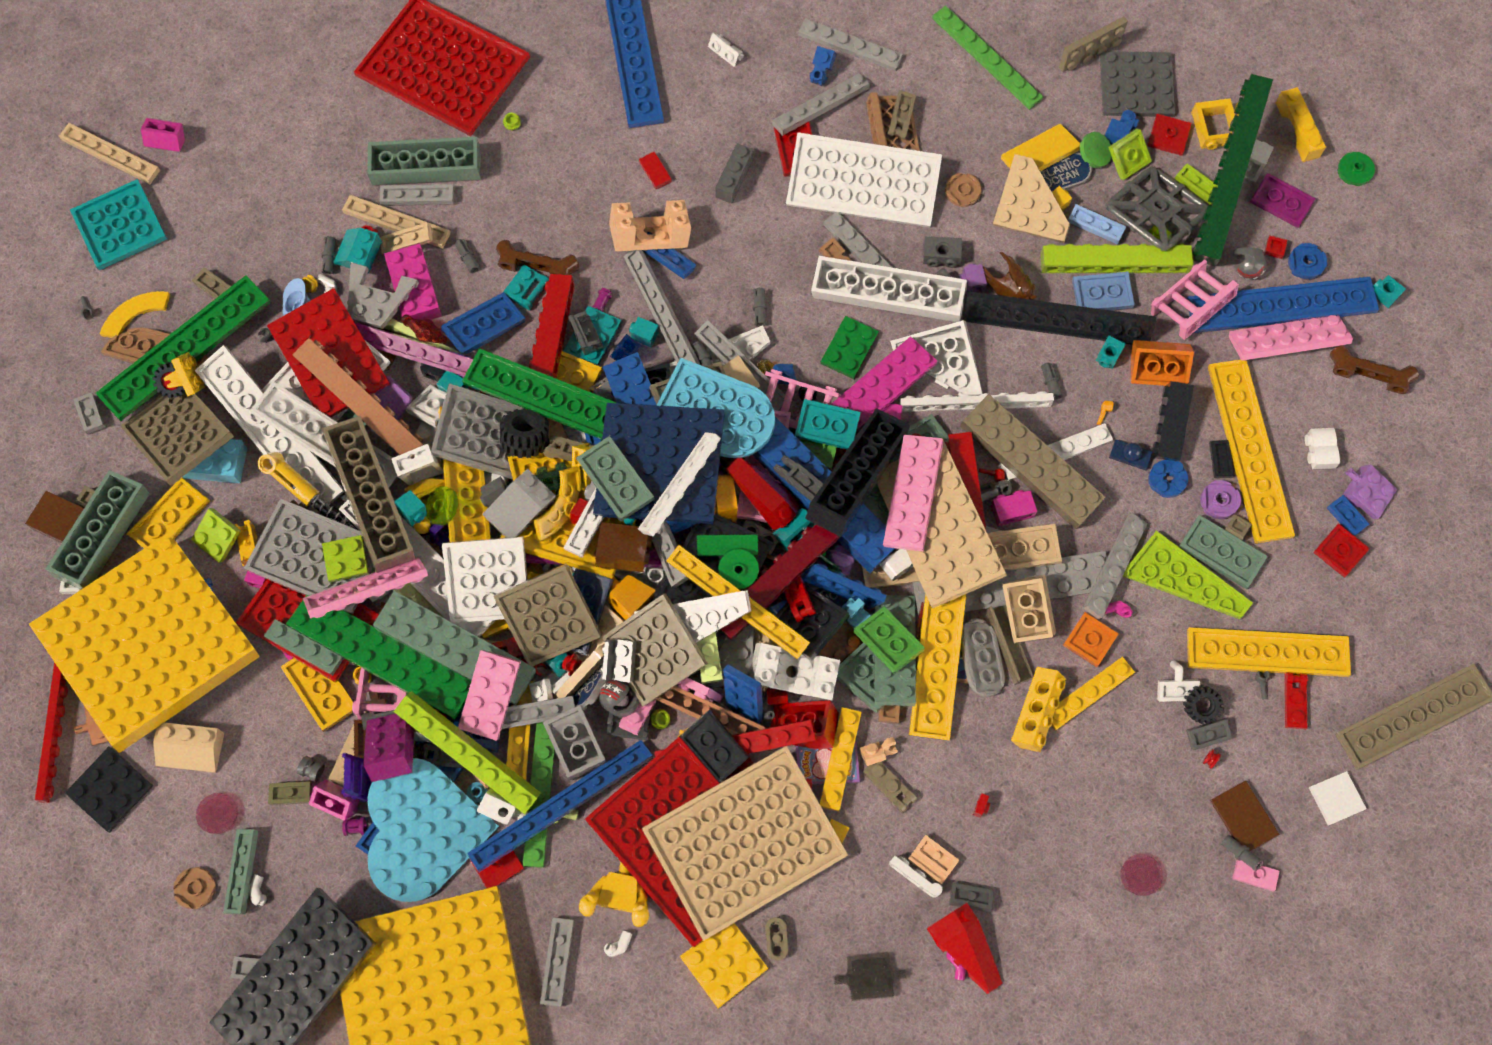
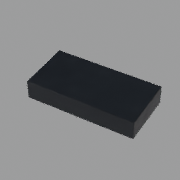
M1210 441L1213 477L1233 478L1234 470L1229 441Z

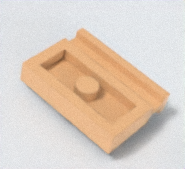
M927 835L924 836L908 858V861L940 885L943 884L959 862L956 857Z

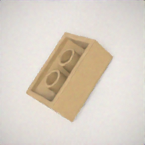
M1045 575L1026 577L1002 584L1014 643L1050 638L1056 634Z
M163 723L156 728L153 741L155 764L158 767L216 773L224 732L218 728Z

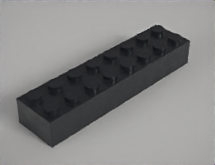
M876 408L810 502L805 519L841 537L902 446L903 437L908 434L911 425Z

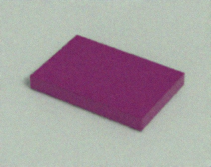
M1267 173L1251 198L1250 203L1299 228L1316 198Z

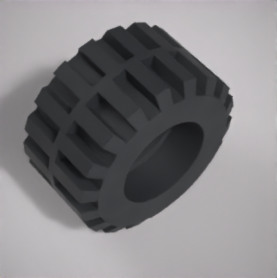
M522 408V410L515 409L513 412L509 411L500 420L501 448L504 449V452L510 453L511 456H518V458L536 457L539 453L542 454L544 449L548 447L549 422L545 416Z

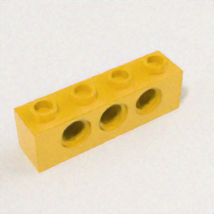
M1041 667L1036 668L1011 739L1019 748L1041 753L1042 747L1046 743V735L1053 723L1055 709L1059 706L1061 692L1066 684V678L1059 671Z

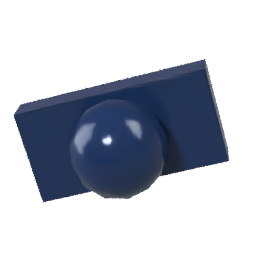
M1115 439L1109 458L1146 471L1152 451L1143 449L1134 442L1125 443Z

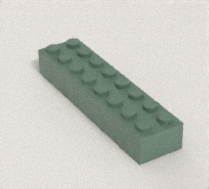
M393 591L373 624L376 630L471 681L480 650L482 649L521 661L396 591ZM521 661L509 702L513 706H517L536 673L534 667Z

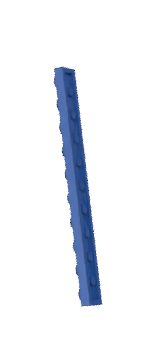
M639 740L468 852V857L477 871L481 872L652 759L653 755L642 740Z

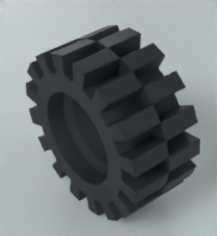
M1199 685L1200 688L1195 686L1193 691H1188L1189 696H1184V699H1186V702L1183 701V705L1186 707L1184 711L1195 722L1211 724L1210 720L1215 722L1217 720L1215 717L1221 716L1219 711L1224 709L1221 706L1224 704L1223 700H1221L1222 697L1209 686ZM1208 698L1210 700V707L1204 712L1198 711L1196 707L1198 700Z

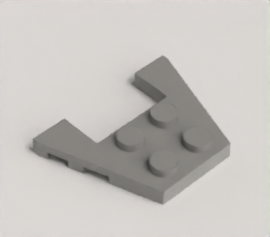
M351 263L348 312L355 322L384 329L397 313V308L400 304L406 301L412 289L419 285V281L401 276L395 293L363 285L369 269L366 266Z

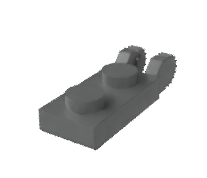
M784 455L781 458L782 462L792 470L787 472L778 464L773 469L790 485L812 501L823 483L799 463L796 464Z

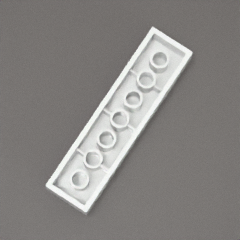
M819 256L811 292L815 299L959 322L967 289V280Z

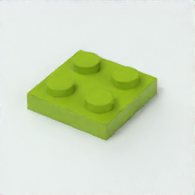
M1135 129L1108 147L1120 179L1125 180L1152 162L1141 129Z
M209 508L191 540L218 563H221L226 559L241 530L214 508Z
M362 535L322 543L329 583L369 574Z

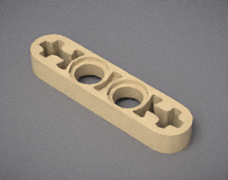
M603 645L599 646L553 695V699L572 696L604 662Z

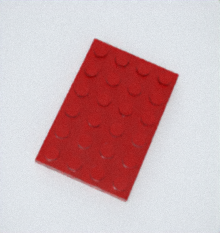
M334 288L267 325L313 407L330 418L349 407L293 356L308 338L313 342L317 340L325 348L322 351L327 355L331 353L339 360L336 364L340 368L345 366L353 374L351 378L355 382L359 379L367 387L365 391L369 395L390 385Z
M266 579L236 621V624L336 683L350 661L343 658V661L332 676L264 637L275 619L286 625L306 596ZM358 603L353 616L373 626L379 614Z

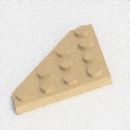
M1015 154L993 225L1065 243L1070 224L1033 158Z

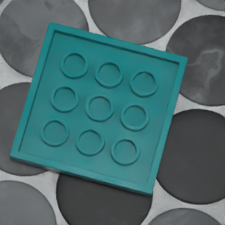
M138 179L70 209L99 271L167 240Z

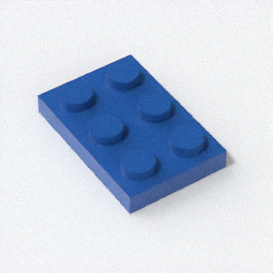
M728 664L723 669L727 707L732 711L739 712L746 719L759 724L763 719L761 683Z

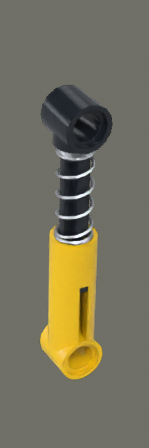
M271 452L259 458L258 467L261 472L270 474L307 507L312 506L313 509L319 511L320 515L359 530L350 520L342 517L339 514L340 512L334 510L333 506L331 507L327 504V500L324 501L320 497L321 492L288 465L281 453Z

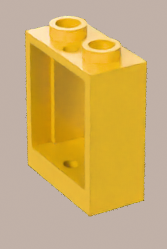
M1231 98L1195 103L1191 113L1201 149L1213 150L1224 146L1229 133L1209 136L1204 117L1225 114L1228 126L1230 127L1235 115Z

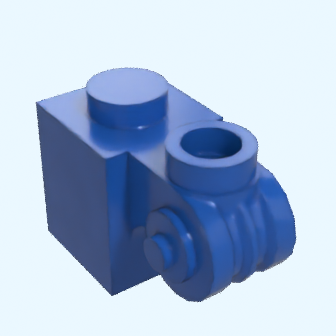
M817 46L812 62L815 66L809 75L811 83L823 86L827 81L826 71L833 68L837 55L835 51Z
M1125 110L1120 121L1114 118L1111 119L1104 136L1112 145L1128 135L1131 129L1135 130L1139 119H1136L1133 111Z

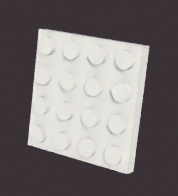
M523 537L443 543L450 622L460 623L505 619L493 596L528 580Z

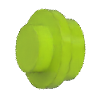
M507 113L503 118V125L508 130H516L521 125V119L515 113Z
M657 709L652 712L650 722L654 728L664 729L670 722V716L665 710Z

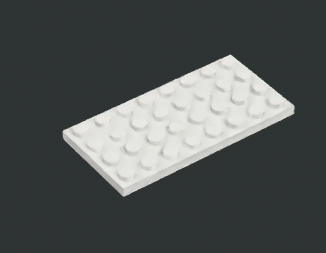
M798 133L786 206L831 213L836 212L844 215L930 228L942 155Z

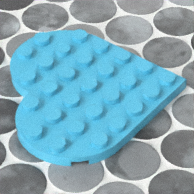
M680 358L656 405L724 409L721 456L728 458H742L758 452L770 440L775 427L773 407L769 398L760 389L683 358Z
M413 758L412 773L375 781L370 786L368 809L372 821L380 831L373 839L369 849V874L376 887L383 894L394 900L402 902L423 900L437 892L469 858L467 853L484 843L499 826L490 817L477 812L478 806L439 768L428 761Z

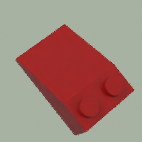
M830 700L782 703L774 706L773 712L775 717L771 721V727L809 719L813 720L817 739L815 741L794 744L795 746L811 749L833 748L839 712Z

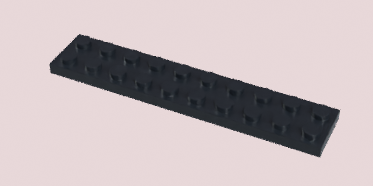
M968 291L962 321L1106 341L1108 336H1111L1125 344L1133 345V340H1151L1157 323V317Z

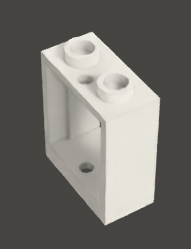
M428 444L392 458L397 476L408 485H413L422 479L433 478L444 473L441 458L433 456L431 446Z

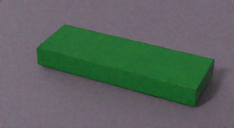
M697 535V556H724L729 550L736 548L748 550L754 556H758V535Z

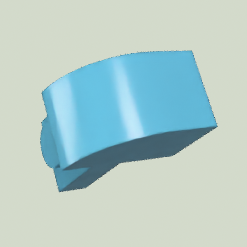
M850 598L841 607L849 612L850 617L846 621L853 629L871 616L863 609L865 603L859 598L856 601Z

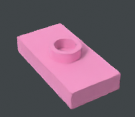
M1237 860L1233 880L1274 892L1279 871L1265 866H1261L1257 871H1254L1242 860Z

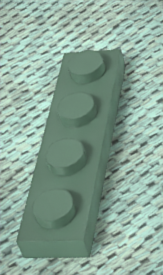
M276 619L264 635L268 640L332 676L343 661V657Z
M237 829L223 910L225 914L246 915L259 833L257 830Z

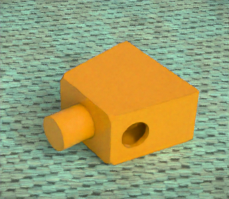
M627 575L621 582L613 576L614 582L608 602L624 620H627L634 615L635 611L641 610L652 601L656 590L631 575Z

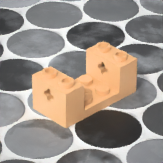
M685 200L666 201L664 216L633 218L630 202L612 203L609 225L615 251L688 248L691 225Z

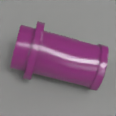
M606 288L598 291L599 295L592 306L604 312L608 300L612 298V292Z

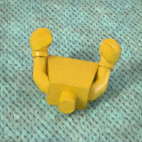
M425 478L404 489L405 493L411 490L425 504L426 511L446 501L445 482L442 479ZM425 517L423 521L413 525L414 530L419 534L428 533L431 528L430 520Z
M621 862L618 873L608 872V875L602 876L590 892L581 898L579 903V911L586 917L594 914L597 905L632 913V922L636 927L645 926L649 920L646 891L633 876H630V872Z

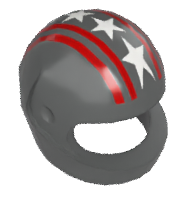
M1238 248L1234 250L1233 257L1244 261L1235 266L1237 273L1242 278L1253 280L1259 278L1264 273L1267 267V260L1263 250L1258 248Z
M610 680L600 690L601 705L616 717H626L638 707L639 700L634 691L622 681ZM626 696H633V701L629 707L621 711L614 709V706L619 704Z

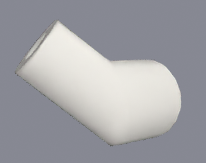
M322 274L318 275V283L325 286L324 293L332 288L337 292L336 282L333 279Z
M255 874L250 884L249 897L254 905L262 906L267 900L266 895L261 894L260 891L264 877Z
M622 931L619 941L611 944L607 943L604 947V952L610 957L625 953L632 934Z

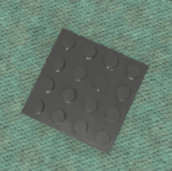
M1104 51L1099 55L1103 116H1122L1125 110L1133 111L1136 116L1155 117L1156 114L1168 117L1175 116L1171 52Z

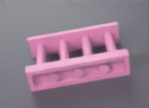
M1205 259L1201 263L1195 264L1188 274L1162 296L1156 297L1151 304V315L1155 316L1162 311L1180 325L1179 336L1184 340L1237 296L1239 284L1232 280L1228 285H1223L1206 272L1207 261ZM1202 278L1219 292L1215 296H1210L1196 286L1194 282ZM1189 289L1206 303L1202 307H1197L1180 294ZM1176 300L1192 312L1193 315L1184 319L1167 305Z
M771 369V372H765V375L771 377L766 392L770 403L772 402L778 379L789 382L781 411L784 412L789 411L796 385L807 388L804 398L812 401L814 391L825 393L823 403L828 405L831 404L833 396H840L839 393H836L837 389L829 386L823 389L783 377L782 372ZM796 417V420L790 418L789 427L796 429L799 417Z
M361 668L357 699L353 702L352 706L353 713L359 720H362L361 714H364V711L387 712L395 710L407 693L393 685L368 684L370 672ZM367 692L396 693L398 695L397 702H394V704L365 703Z

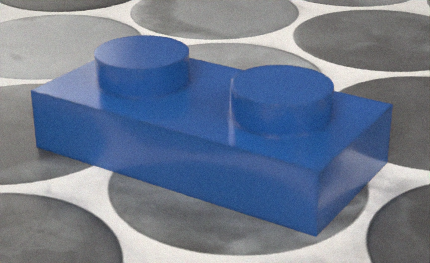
M1344 495L1327 507L1338 522L1354 536L1370 525Z

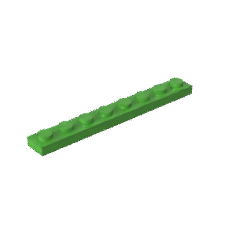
M946 5L933 15L932 19L1029 110L1043 99V96Z
M543 722L536 723L531 785L539 790L541 794L528 809V813L551 798L555 749ZM548 827L525 842L523 867L544 868Z

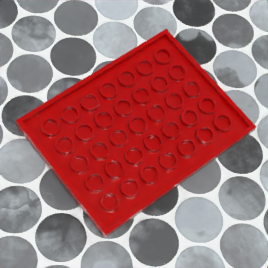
M409 0L354 70V74L356 77L472 136L530 59V53L426 0Z
M678 737L588 815L585 821L694 948L702 941V938L642 830L648 824L720 784L684 741Z

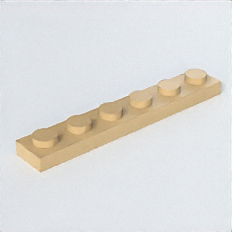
M68 123L59 135L62 141L148 184H151L160 172L157 166L71 123Z
M352 195L349 196L342 209L344 214L394 232L426 223L420 219ZM431 224L433 242L428 244L443 249L451 234L450 230Z

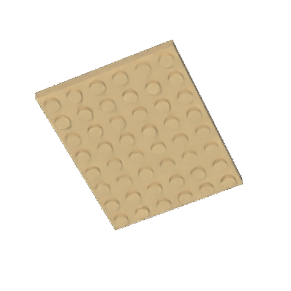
M787 746L642 828L703 941L848 856Z

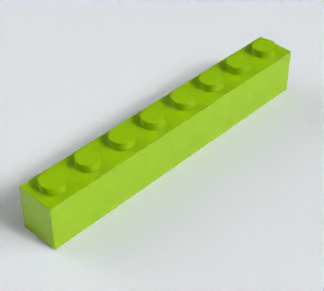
M1048 244L1043 245L1040 253L1042 273H1189L1193 267L1191 245L1184 244L1174 245L1172 248L1167 249V251H1161L1154 245Z
M412 691L403 698L393 711L523 814L528 811L541 794L539 790Z

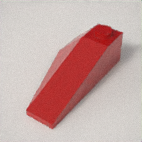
M736 458L725 469L773 530L785 527L797 515L800 503L792 493L743 458Z
M965 903L926 928L936 945L943 952L947 951L954 958L953 962L957 966L961 965L968 972V976L985 993L988 994L1003 984L980 922L968 903Z

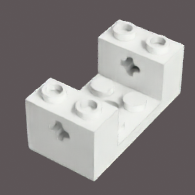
M756 643L749 676L760 682L761 686L832 700L840 660L816 656L811 661L802 654L796 659L781 647ZM789 666L796 668L797 672L794 677H789L786 673Z

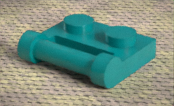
M523 265L503 292L509 299L530 311L533 307V302L543 291L549 278ZM537 280L539 282L527 299H523Z

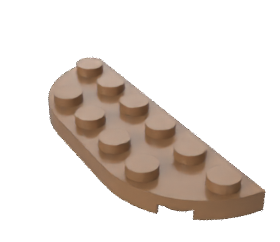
M141 327L127 329V332L112 337L103 347L101 353L108 357L134 363L170 334ZM204 355L197 361L196 368L208 359L207 355Z

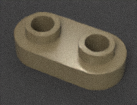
M774 917L768 920L765 926L767 953L772 960L781 961L788 954L787 930L785 922L780 918ZM778 925L780 927L779 932L774 933L772 926ZM776 946L781 947L782 952L780 954L774 953L773 949Z

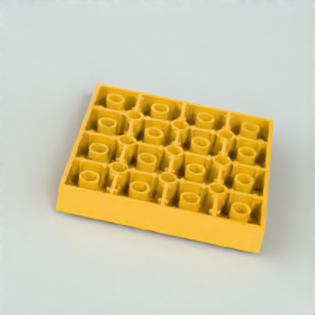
M167 533L29 623V626L111 746L119 753L260 657L170 533Z
M497 886L355 921L377 944L340 989L350 1045H531L500 890Z

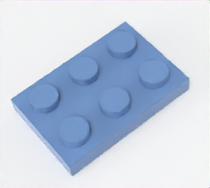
M1128 272L1075 276L1072 279L1077 306L1120 310L1131 309L1135 305Z

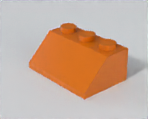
M1133 340L1131 383L1166 386L1170 381L1189 384L1194 356L1191 345Z

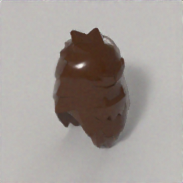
M1000 252L1009 266V272L1003 278L993 277L983 266L986 282L993 287L997 295L1034 300L1037 295H1034L1035 284L1031 283L1029 276L1025 275L1020 264H1017L1011 256Z

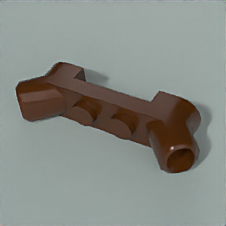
M502 240L496 246V251L500 255L498 266L505 270L516 272L518 266L526 265L531 269L550 274L570 275L578 271L580 267L578 260L572 254L560 260H554L548 256L541 257L531 252L523 253L516 251L509 240Z
M1344 345L1337 346L1329 355L1335 364L1333 368L1335 375L1349 379L1353 373L1387 383L1386 390L1398 394H1406L1409 384L1417 381L1419 377V372L1414 366L1409 365L1399 371L1391 369L1387 365H1378L1371 363L1367 359L1353 357Z

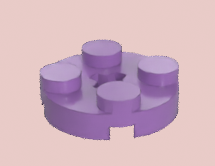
M1224 480L1211 482L1205 487L1200 496L1201 506L1205 514L1216 519H1226L1233 516L1241 504L1239 491L1235 490L1231 483ZM1219 495L1222 499H1225V502L1222 504L1216 501Z

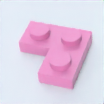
M686 678L677 686L687 692L689 689L695 691L694 695L711 703L713 700L720 703L723 698L722 695L689 678Z

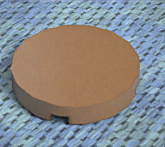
M957 173L947 181L945 194L954 205L969 207L979 200L981 184L972 174Z
M201 867L184 870L174 882L175 900L179 905L187 909H199L206 906L215 895L216 882L214 876Z

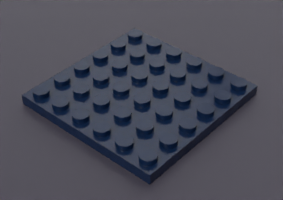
M607 403L602 440L608 436L612 438L655 499L627 519L644 520L706 432L714 433L721 438L717 448L706 459V464L697 472L694 481L688 485L683 497L677 501L672 508V513L664 521L714 524L725 416L724 409ZM596 488L593 515L596 517L618 518Z

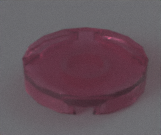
M213 793L206 796L199 803L196 810V820L203 831L211 834H223L235 825L239 809L237 803L230 796L223 793Z
M1136 854L1129 857L1124 862L1120 871L1124 887L1136 896H1148L1155 893L1160 888L1163 880V873L1159 863L1153 857L1145 854Z

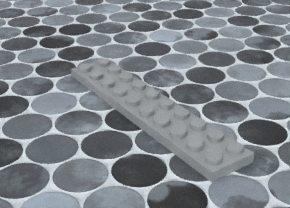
M1106 552L1062 557V563L1005 571L1007 576L967 593L964 612L984 610L990 606L997 608L1006 605L1002 584L1032 576L1045 575L1050 599L1090 594L1107 559ZM919 581L913 582L912 586L918 619H922L925 591Z

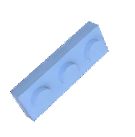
M1077 204L1068 218L1069 223L1115 244H1118L1126 226Z

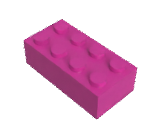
M420 243L384 253L394 291L397 289L401 276L419 281V285L409 293L408 299L399 306L405 325L411 326L442 317Z

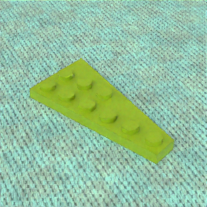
M1157 530L1127 566L1123 577L1237 619H1241L1253 604V602Z

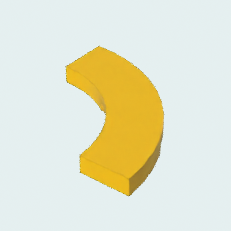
M162 291L149 292L125 301L106 319L101 328L100 335L112 338L115 335L119 336L136 316L153 311H166L170 293Z
M579 466L559 471L560 489L554 505L546 514L534 520L538 540L556 533L570 518V511L575 506L579 491H581V472Z

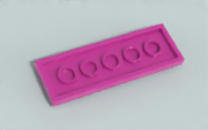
M910 336L830 405L861 412L857 433L863 428L876 408L883 411L937 364V360Z

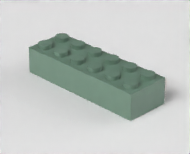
M459 137L368 142V177L372 185L481 180L478 138Z
M109 470L45 570L54 578L80 590L94 582L150 493L143 484Z

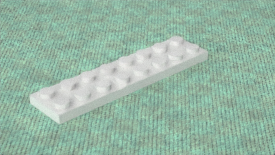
M273 381L250 409V413L335 466L322 428L338 422ZM372 445L387 485L390 488L398 477L392 457Z

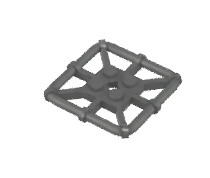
M1150 166V168L1141 172L1132 181L1125 183L1124 187L1106 203V209L1129 226L1133 233L1137 232L1161 251H1167V249L1172 248L1183 237L1190 235L1193 229L1203 221V215L1208 206L1188 191L1185 185L1179 184L1163 171L1157 169L1156 166ZM1149 176L1151 177L1152 189L1145 192L1137 185ZM1158 178L1174 190L1171 193L1159 187ZM1131 192L1140 198L1136 202L1119 201ZM1181 194L1193 204H1182L1175 197ZM1119 209L1136 210L1142 217L1135 222ZM1181 212L1200 213L1190 223H1187L1178 216ZM1148 220L1159 228L1160 240L1141 226ZM1171 221L1181 230L1168 241L1166 225Z

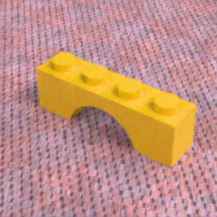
M1299 88L1281 91L1275 103L1282 118H1288L1293 124L1296 133V149L1302 162L1320 158L1326 146Z

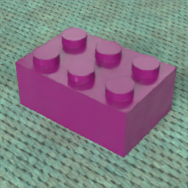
M396 713L367 720L364 768L372 782L413 772L414 727Z

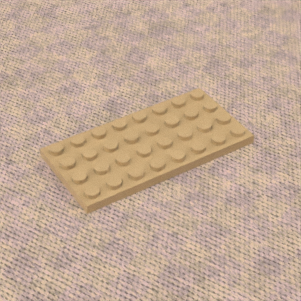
M943 442L924 551L906 550L932 609L1007 576L945 442ZM899 460L890 463L877 482L889 511Z

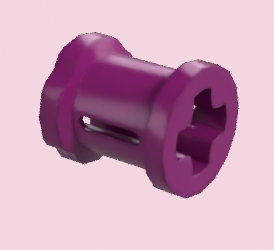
M366 817L343 820V835L348 836L352 833L364 835L367 831Z

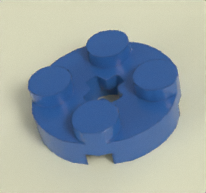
M1311 243L1298 245L1288 257V265L1292 274L1307 280L1319 277L1327 266V256L1324 251L1321 252L1317 249L1318 246ZM1305 258H1308V261H1312V263L1306 264L1304 262Z
M1162 460L1152 467L1148 476V482L1151 489L1160 494V496L1173 498L1185 490L1188 484V474L1181 462ZM1166 474L1173 478L1171 483L1163 479L1166 477Z

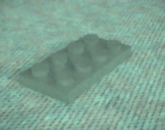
M610 436L576 457L581 467L621 522L655 500L652 493Z
M1198 515L1179 545V548L1245 589L1249 588L1268 557L1201 515Z

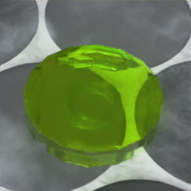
M445 486L436 488L434 490L435 493L430 495L426 504L427 518L430 519L432 524L440 526L448 524L453 519L458 507L456 492L452 488Z

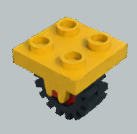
M189 352L171 360L172 362L160 366L154 372L153 381L155 383L153 385L158 387L156 391L158 393L162 392L161 395H167L168 398L179 397L185 392L187 396H190L205 388V382L195 371L197 369V362Z

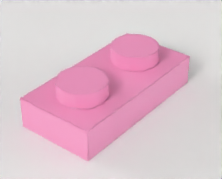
M656 699L646 706H642L639 701L636 710L621 719L619 727L638 735L653 709Z

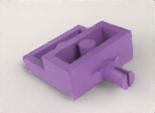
M1372 465L1361 466L1357 473L1352 468L1348 469L1346 475L1352 481L1343 495L1354 507H1360L1371 518L1379 519L1397 491V488Z

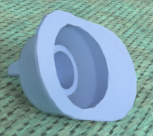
M293 279L286 286L283 292V315L311 301L306 295L305 282L302 279Z

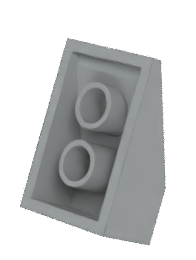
M527 469L483 513V516L506 538L518 537L535 519H538L553 505L556 495Z
M580 705L543 722L569 781L587 774L606 763Z

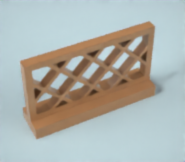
M877 92L869 94L866 104L873 144L900 148L895 144L900 139L899 136H896L893 141L886 137L890 125L883 121L885 116L890 119L892 118V114L889 111L894 108L897 96H878ZM880 102H886L890 107L886 110L881 106ZM912 111L909 123L911 128L908 127L907 131L912 134V139L910 141L906 138L905 140H900L906 144L902 149H906L909 146L915 151H920Z

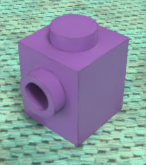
M969 264L965 266L962 274H960V279L967 280L966 294H968V291L984 292L987 282L982 264Z

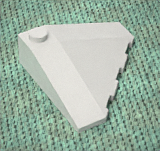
M965 321L910 335L937 360V364L927 372V374L936 378V383L946 389L949 386L959 392L958 396L963 394H970L972 396L983 394ZM910 336L892 340L893 351Z

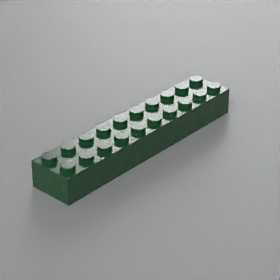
M1251 74L1249 79H1245L1239 93V96L1242 97L1239 98L1234 113L1237 115H1234L1229 127V131L1232 133H1229L1223 148L1227 150L1221 155L1218 165L1221 169H1218L1213 184L1216 187H1213L1208 198V202L1211 204L1207 206L1203 215V220L1206 221L1202 223L1197 237L1200 238V241L1197 240L1192 255L1195 256L1194 261L1201 263L1205 259L1208 265L1216 267L1221 259L1273 83L1271 78Z

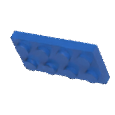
M503 292L443 324L441 330L461 354L467 355L525 323V317Z
M822 564L813 565L801 575L804 582L846 600L852 598L855 601L858 598L865 603L863 607L867 609L883 604L887 596L882 594L877 588L864 586L859 580L846 578L843 573L829 571Z

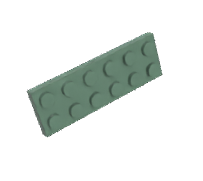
M887 595L885 602L875 607V613L885 606L915 637V596ZM875 655L874 705L915 706V659L893 674Z

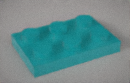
M588 306L585 311L590 316L599 339L603 344V348L584 356L573 332L563 352L599 366L622 321Z
M804 399L795 436L808 441L848 449L855 439L861 412Z

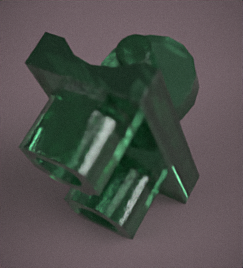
M564 462L557 463L555 471L548 472L545 466L539 467L535 476L550 491L554 490L555 495H558L560 489L559 471L567 469V466Z

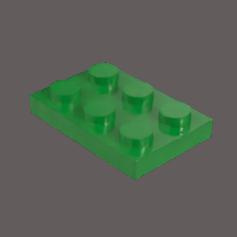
M845 316L820 364L854 379L879 331Z

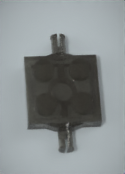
M889 953L847 957L848 969L846 975L834 976V985L847 984L850 990L851 1001L893 998L894 979H906V970L893 971L890 965Z

